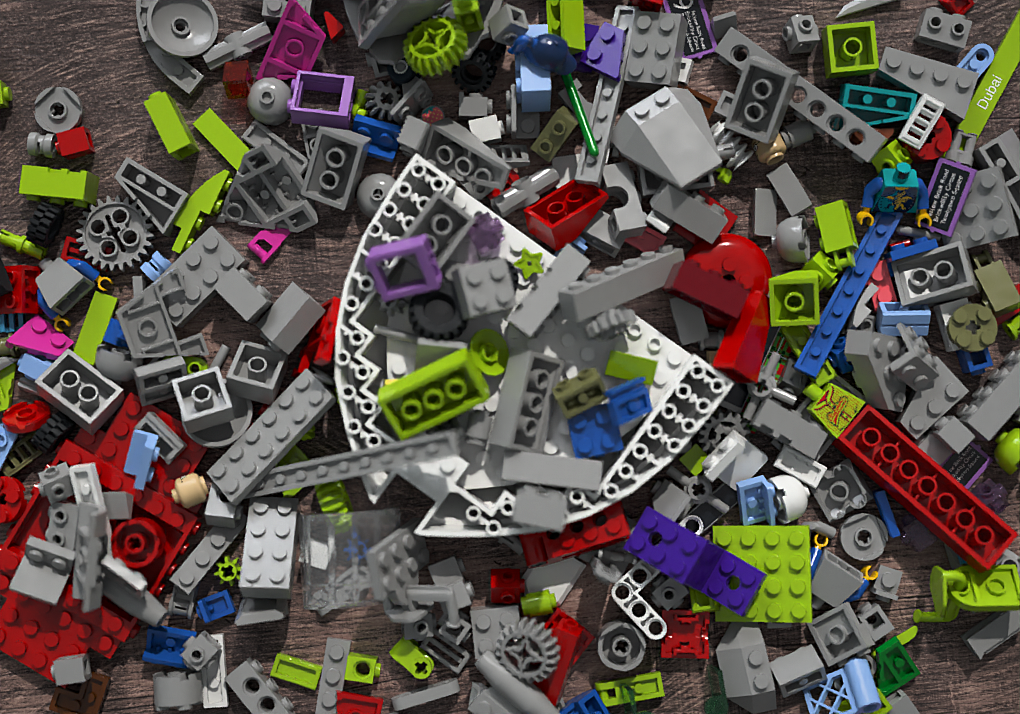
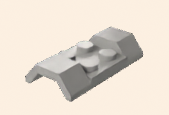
M79 502L72 590L73 598L83 600V612H89L101 606L102 582L99 580L100 566L97 564L98 555H101L102 543L99 537L106 535L108 511L102 505Z

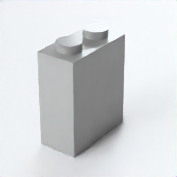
M292 282L256 326L262 331L260 336L274 350L280 352L282 349L289 355L326 310L308 293Z

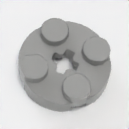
M49 87L43 90L35 101V119L43 129L50 133L56 134L77 128L85 114L80 98L73 91L65 87ZM56 105L59 107L64 106V113L61 116H54L56 112L54 107Z
M856 513L849 516L840 525L839 542L844 552L852 558L870 561L879 557L885 550L884 547L886 542H888V531L882 520L874 515ZM862 530L864 533H869L866 543H863L862 540L858 541L857 538Z

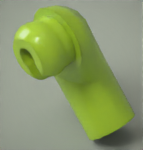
M358 89L352 106L351 117L353 119L356 114L368 117V111L364 109L367 101L364 96L369 92Z

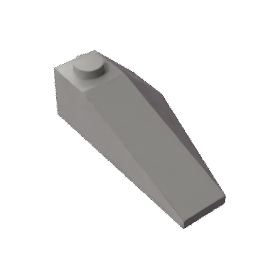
M447 117L431 124L421 156L423 159L447 176L456 178V180H467L476 182L478 185L504 189L511 167L467 128Z

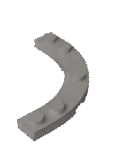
M136 0L139 32L152 60L167 77L191 96L204 81L205 77L183 58L164 52L153 42L146 27V14L152 0Z

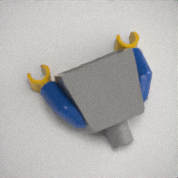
M60 257L52 261L51 258H45L39 263V267L43 272L35 281L38 286V306L50 320L54 319L55 329L63 332L64 329L60 326V321H64L70 327L71 320L67 317H60V315L63 316L95 286L93 281L95 280L98 283V287L103 291L108 290L102 287V281L108 280L112 284L113 281L108 277H101L99 275L100 272L85 261L76 259L65 261Z
M819 533L814 535L812 538L814 547L811 548L812 607L819 610L825 602L833 607H837L845 602L850 603L860 599L869 586L868 581L876 579L878 572L873 571L871 576H869L868 570L871 568V565L863 566L860 572L828 550L824 549L822 552L821 548L828 544V538L825 537L821 545L817 542Z

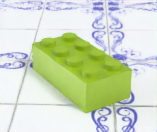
M467 347L379 388L377 402L400 440L403 441L489 400V386Z

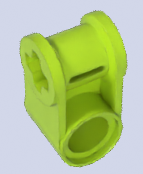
M402 637L389 651L390 655L414 677L418 679L427 678L434 669L432 657L419 647L420 645L415 640H405ZM425 662L427 664L426 669L420 671L418 669L419 665Z

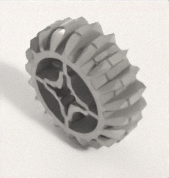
M527 617L521 620L517 618L508 623L499 633V639L495 644L498 647L495 654L501 656L499 663L505 664V671L509 670L512 672V676H519L520 682L526 678L529 684L535 680L540 682L544 678H548L552 671L557 668V662L561 656L558 654L561 646L555 644L558 637L550 635L552 629L546 630L544 628L545 622L538 625L536 618L530 622ZM518 635H523V636H525V639H520V638H519L518 640H516V639H513V638H514V636H518ZM537 661L543 662L542 664H539V665H531V664H530L531 662H537Z

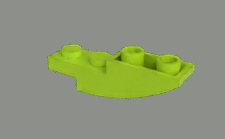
M223 170L214 175L187 200L173 223L180 227L181 230L171 250L183 254L195 242L193 237L196 231L202 229L205 222L204 214L214 217L215 213L218 214L221 211L224 203L222 198L225 192H229L234 180L232 179L233 174L230 171Z

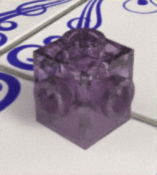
M489 212L477 215L474 218L476 221L467 231L469 238L480 254L485 253L489 249H495L505 240L501 233L505 228L498 217L492 219Z
M990 478L983 483H979L970 491L995 514L1002 513L1009 506L1006 495H1008L1006 489L1000 483L995 484Z

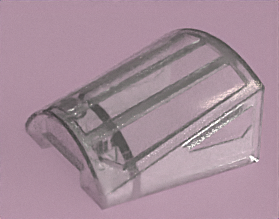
M392 505L388 506V509L306 515L298 513L303 609H344L383 604L382 600L374 599L366 552L400 528V507Z

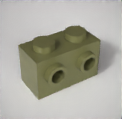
M595 367L591 369L586 368L580 371L577 376L569 380H562L556 384V387L552 388L553 394L566 419L608 399L604 395L607 389Z

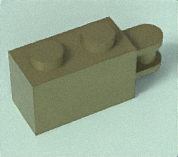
M987 249L982 250V253L977 256L974 254L970 255L971 263L975 269L973 273L977 288L982 298L981 305L990 308L995 318L1019 309L1020 295L1002 261L994 262ZM986 262L987 265L984 266V267H981L980 264Z

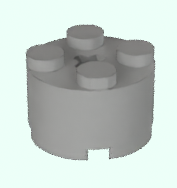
M614 619L607 622L599 630L596 647L602 662L606 666L614 670L628 671L641 663L645 654L646 642L640 629L634 623L627 619ZM619 640L625 642V648L622 650L620 647H616Z
M178 668L169 673H166V670L154 673L153 689L156 710H168L170 707L177 706V710L192 709V705L202 704L204 699L202 671Z

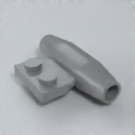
M107 555L102 561L97 560V564L100 566L99 580L102 582L101 594L128 614L156 628L159 627L169 612L147 590L146 579L138 572L133 573L128 570L125 563L118 558L113 559Z
M486 650L475 662L474 665L491 684V687L484 688L470 703L467 709L473 714H560L533 683L529 684L526 678L520 682L519 676H512V672L509 670L505 671V664L499 663L500 657L489 650Z

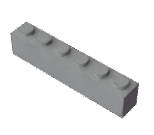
M672 244L661 245L656 251L644 252L639 258L624 260L622 265L607 267L605 272L588 275L583 281L568 283L566 288L558 291L563 319L581 322L664 286L673 264L685 260L683 249L673 247Z

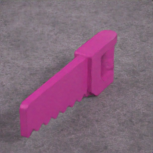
M276 227L275 230L265 228L251 240L247 247L261 259L260 262L264 265L292 232L284 228ZM259 241H266L272 248L267 253L257 243Z

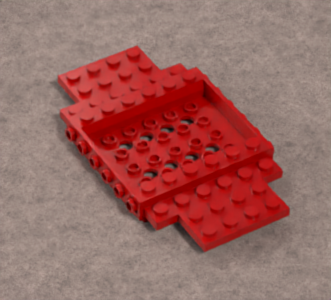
M130 392L107 432L99 428L91 435L81 427L75 439H66L65 442L62 441L55 450L57 455L54 461H50L44 470L64 462L67 463L68 468L73 465L95 463L102 492H127L134 496L131 519L146 517L154 520L160 525L166 535V542L161 556L156 561L144 567L127 569L133 573L138 572L146 579L147 590L154 597H159L166 587L163 582L167 575L171 577L178 566L175 562L179 555L184 556L190 546V543H188L189 538L192 534L195 536L202 526L200 522L202 515L199 514V511L205 503L204 501L195 506L185 508L181 502L175 503L171 490L175 489L174 483L176 479L195 473L209 447H204L193 441L184 430L181 420L154 404L142 406L139 396ZM148 412H155L188 446L169 465L158 454L157 461H152L150 467L154 468L151 482L146 481L144 489L140 490L134 488L137 476L125 473L124 467L134 427ZM37 482L31 490L30 494L33 496L27 503L23 515L16 524L13 523L6 532L8 538L4 544H0V594L7 598L0 610V650L56 683V679H53L51 674V666L54 660L63 656L88 653L90 648L111 659L122 642H126L130 638L134 639L141 629V626L138 625L141 620L128 614L102 594L101 606L99 608L83 612V600L72 597L74 567L55 606L9 590V586L24 557L29 537L32 536L46 541L45 533L49 527L50 520L48 509L51 503L47 496L42 497L37 486L40 482ZM75 494L67 499L76 500ZM109 520L112 533L117 527L118 520ZM135 539L137 541L136 546H141L138 539ZM64 684L60 686L63 688H67L69 684Z

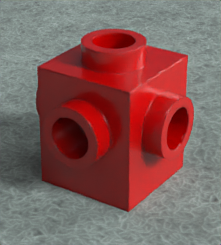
M491 569V603H520V593H525V579H520V569Z

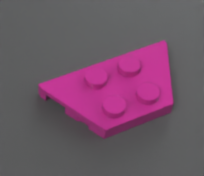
M288 0L255 79L260 80L270 77L279 80L296 79L298 70H312L326 34L297 0Z

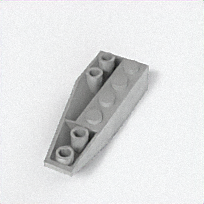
M1011 128L974 150L972 157H974L980 170L1001 165L1017 230L1020 234V141Z

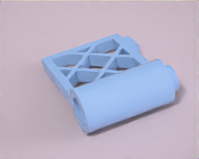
M852 657L848 659L849 662L844 665V668L827 674L826 680L803 689L809 713L819 714L821 707L830 710L829 714H867L879 710L882 704L868 661L861 657ZM842 677L843 685L840 692L831 689L834 680ZM819 686L823 688L819 700L816 701L812 699L810 690ZM829 691L838 695L832 708L823 704ZM845 698L849 700L852 709L842 713L838 711L842 699Z

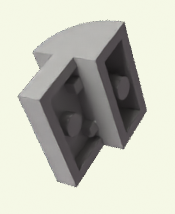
M181 355L133 368V377L142 406L176 397L171 380L187 375L186 364Z

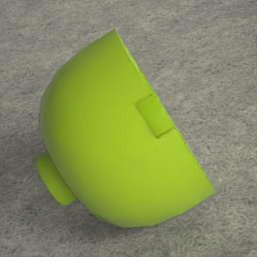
M1014 428L1008 433L1004 430L995 439V442L998 444L994 450V458L1001 469L1008 475H1012L1018 469L1016 466L1020 465V428Z

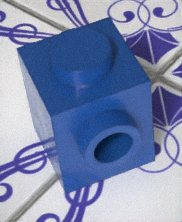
M988 347L972 353L964 352L963 350L956 351L963 374L970 372L971 376L985 373L986 367L993 366Z

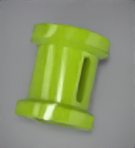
M1020 312L1011 321L1002 323L1005 333L1014 341L1020 335Z

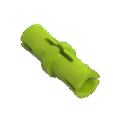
M4 229L1 230L0 244L15 249L16 253H25L39 260H43L46 256L48 248L46 249L27 241V236H19Z

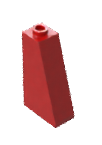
M754 290L752 293H749L739 317L730 321L713 361V368L736 383H758L771 321L770 298L766 296L765 292Z
M562 618L550 634L552 637H558L555 644L561 646L558 652L561 656L557 662V668L552 671L548 678H544L540 682L536 680L533 682L555 708L562 698L585 628L572 619ZM537 661V662H531L530 664H531V665H539V664H542L543 662Z

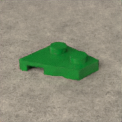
M896 636L876 648L877 688L885 697L921 674Z

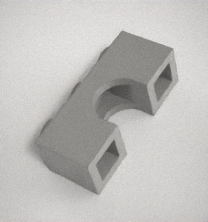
M628 161L605 165L599 186L601 190L608 193V196L617 197L623 204V207L613 209L608 218L614 240L641 236L648 225V221H646L647 214L641 208V194L639 191H636L634 185L635 175L633 170L629 168Z

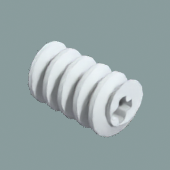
M719 120L710 130L717 146L733 143L736 156L735 158H728L729 161L726 167L735 166L733 170L735 171L753 155L754 151L745 152L748 144L739 145L738 143L742 137L737 136L733 138L732 136L735 131H727L726 127H724L725 122L720 123L721 120Z

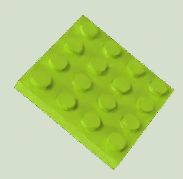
M810 525L713 526V543L768 575L744 617L720 603V611L715 612L716 622H813ZM733 577L729 581V587L731 590L737 589L740 585V580L738 577Z

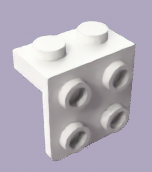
M733 430L701 464L708 479L713 482L718 477L737 491L736 482L752 478L767 462L768 458L764 452Z

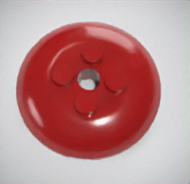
M721 233L713 244L702 239L684 257L685 261L691 259L700 263V268L706 271L712 269L723 276L726 274L730 275L732 280L744 284V289L750 291V293L754 290L765 292L766 296L769 293V279L772 278L770 263L761 248L746 237L731 233ZM702 310L707 325L728 328L730 320H723Z

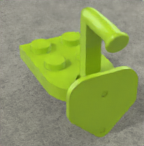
M1016 564L992 565L988 571L980 574L970 565L960 566L953 571H945L939 566H933L930 575V590L935 612H923L920 609H916L913 613V620L915 623L950 622L957 617L960 608L975 612L1020 611V578Z

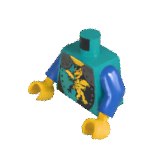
M901 162L897 164L896 169H882L879 175L864 187L861 203L863 210L856 216L860 225H862L865 217H868L867 225L869 227L873 225L874 218L870 214V208L871 212L916 213L917 209H919L920 213L916 216L919 228H921L920 221L923 218H927L929 227L932 225V219L927 213L929 208L928 189L923 180L917 178L916 171L911 169L909 164Z

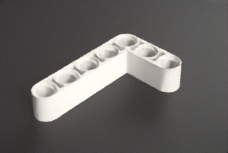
M694 515L686 517L679 523L685 527L686 522L693 519L699 524L696 534L700 535L703 530V522ZM641 559L613 586L611 593L617 604L651 639L656 640L666 634V623L638 592L661 571ZM637 569H643L647 573V579L642 583L636 582L633 578V573ZM624 585L629 589V596L626 599L617 597L616 589L618 586ZM637 603H641L646 607V613L642 617H637L632 612V607ZM653 621L660 622L663 626L662 632L657 635L652 634L649 631L650 623Z

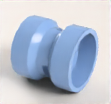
M156 251L152 255V259L149 262H144L140 268L154 282L172 264L164 255Z

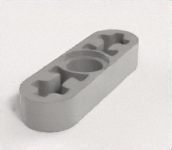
M452 678L396 695L391 698L394 711L403 710L460 691V686L457 678Z

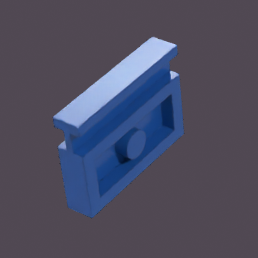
M645 377L634 378L604 392L609 401L607 402L612 426H621L653 411L648 389L644 387L643 383Z

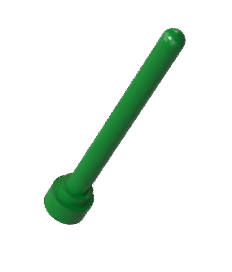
M571 74L561 75L588 151L592 157H597L599 150Z

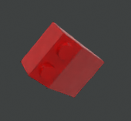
M573 179L523 210L528 231L552 249L558 251L577 239L609 198L608 193L595 185L580 184Z

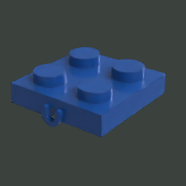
M607 403L595 405L567 419L575 458L582 459L592 456L598 458L605 456V453L624 450L619 426H612Z

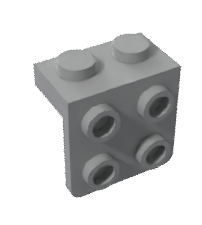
M900 322L896 326L909 351L890 363L889 366L894 374L913 390L917 391L940 376L936 369L938 363L934 356L928 353L929 345L922 336L918 338L911 326L906 327Z

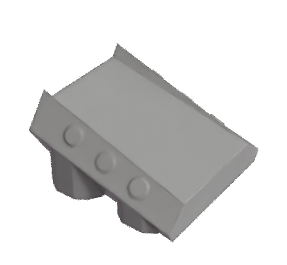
M848 458L826 470L816 489L809 486L830 523L844 517L845 514L854 509L864 507L869 500L874 498L859 469Z
M243 597L235 624L239 626L285 618L289 614L287 599Z

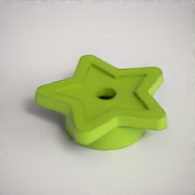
M523 248L522 257L514 262V266L522 269L525 279H528L532 273H543L544 270L540 264L543 253H531L526 248ZM528 261L532 262L531 266L528 265Z

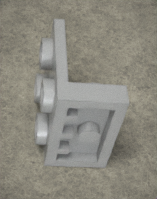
M511 84V91H506V110H511V115H506L507 133H511V140L537 139L540 135L539 112H522L521 104L516 102V84Z
M30 536L26 543L24 557L14 575L9 590L55 606L74 567L75 551Z

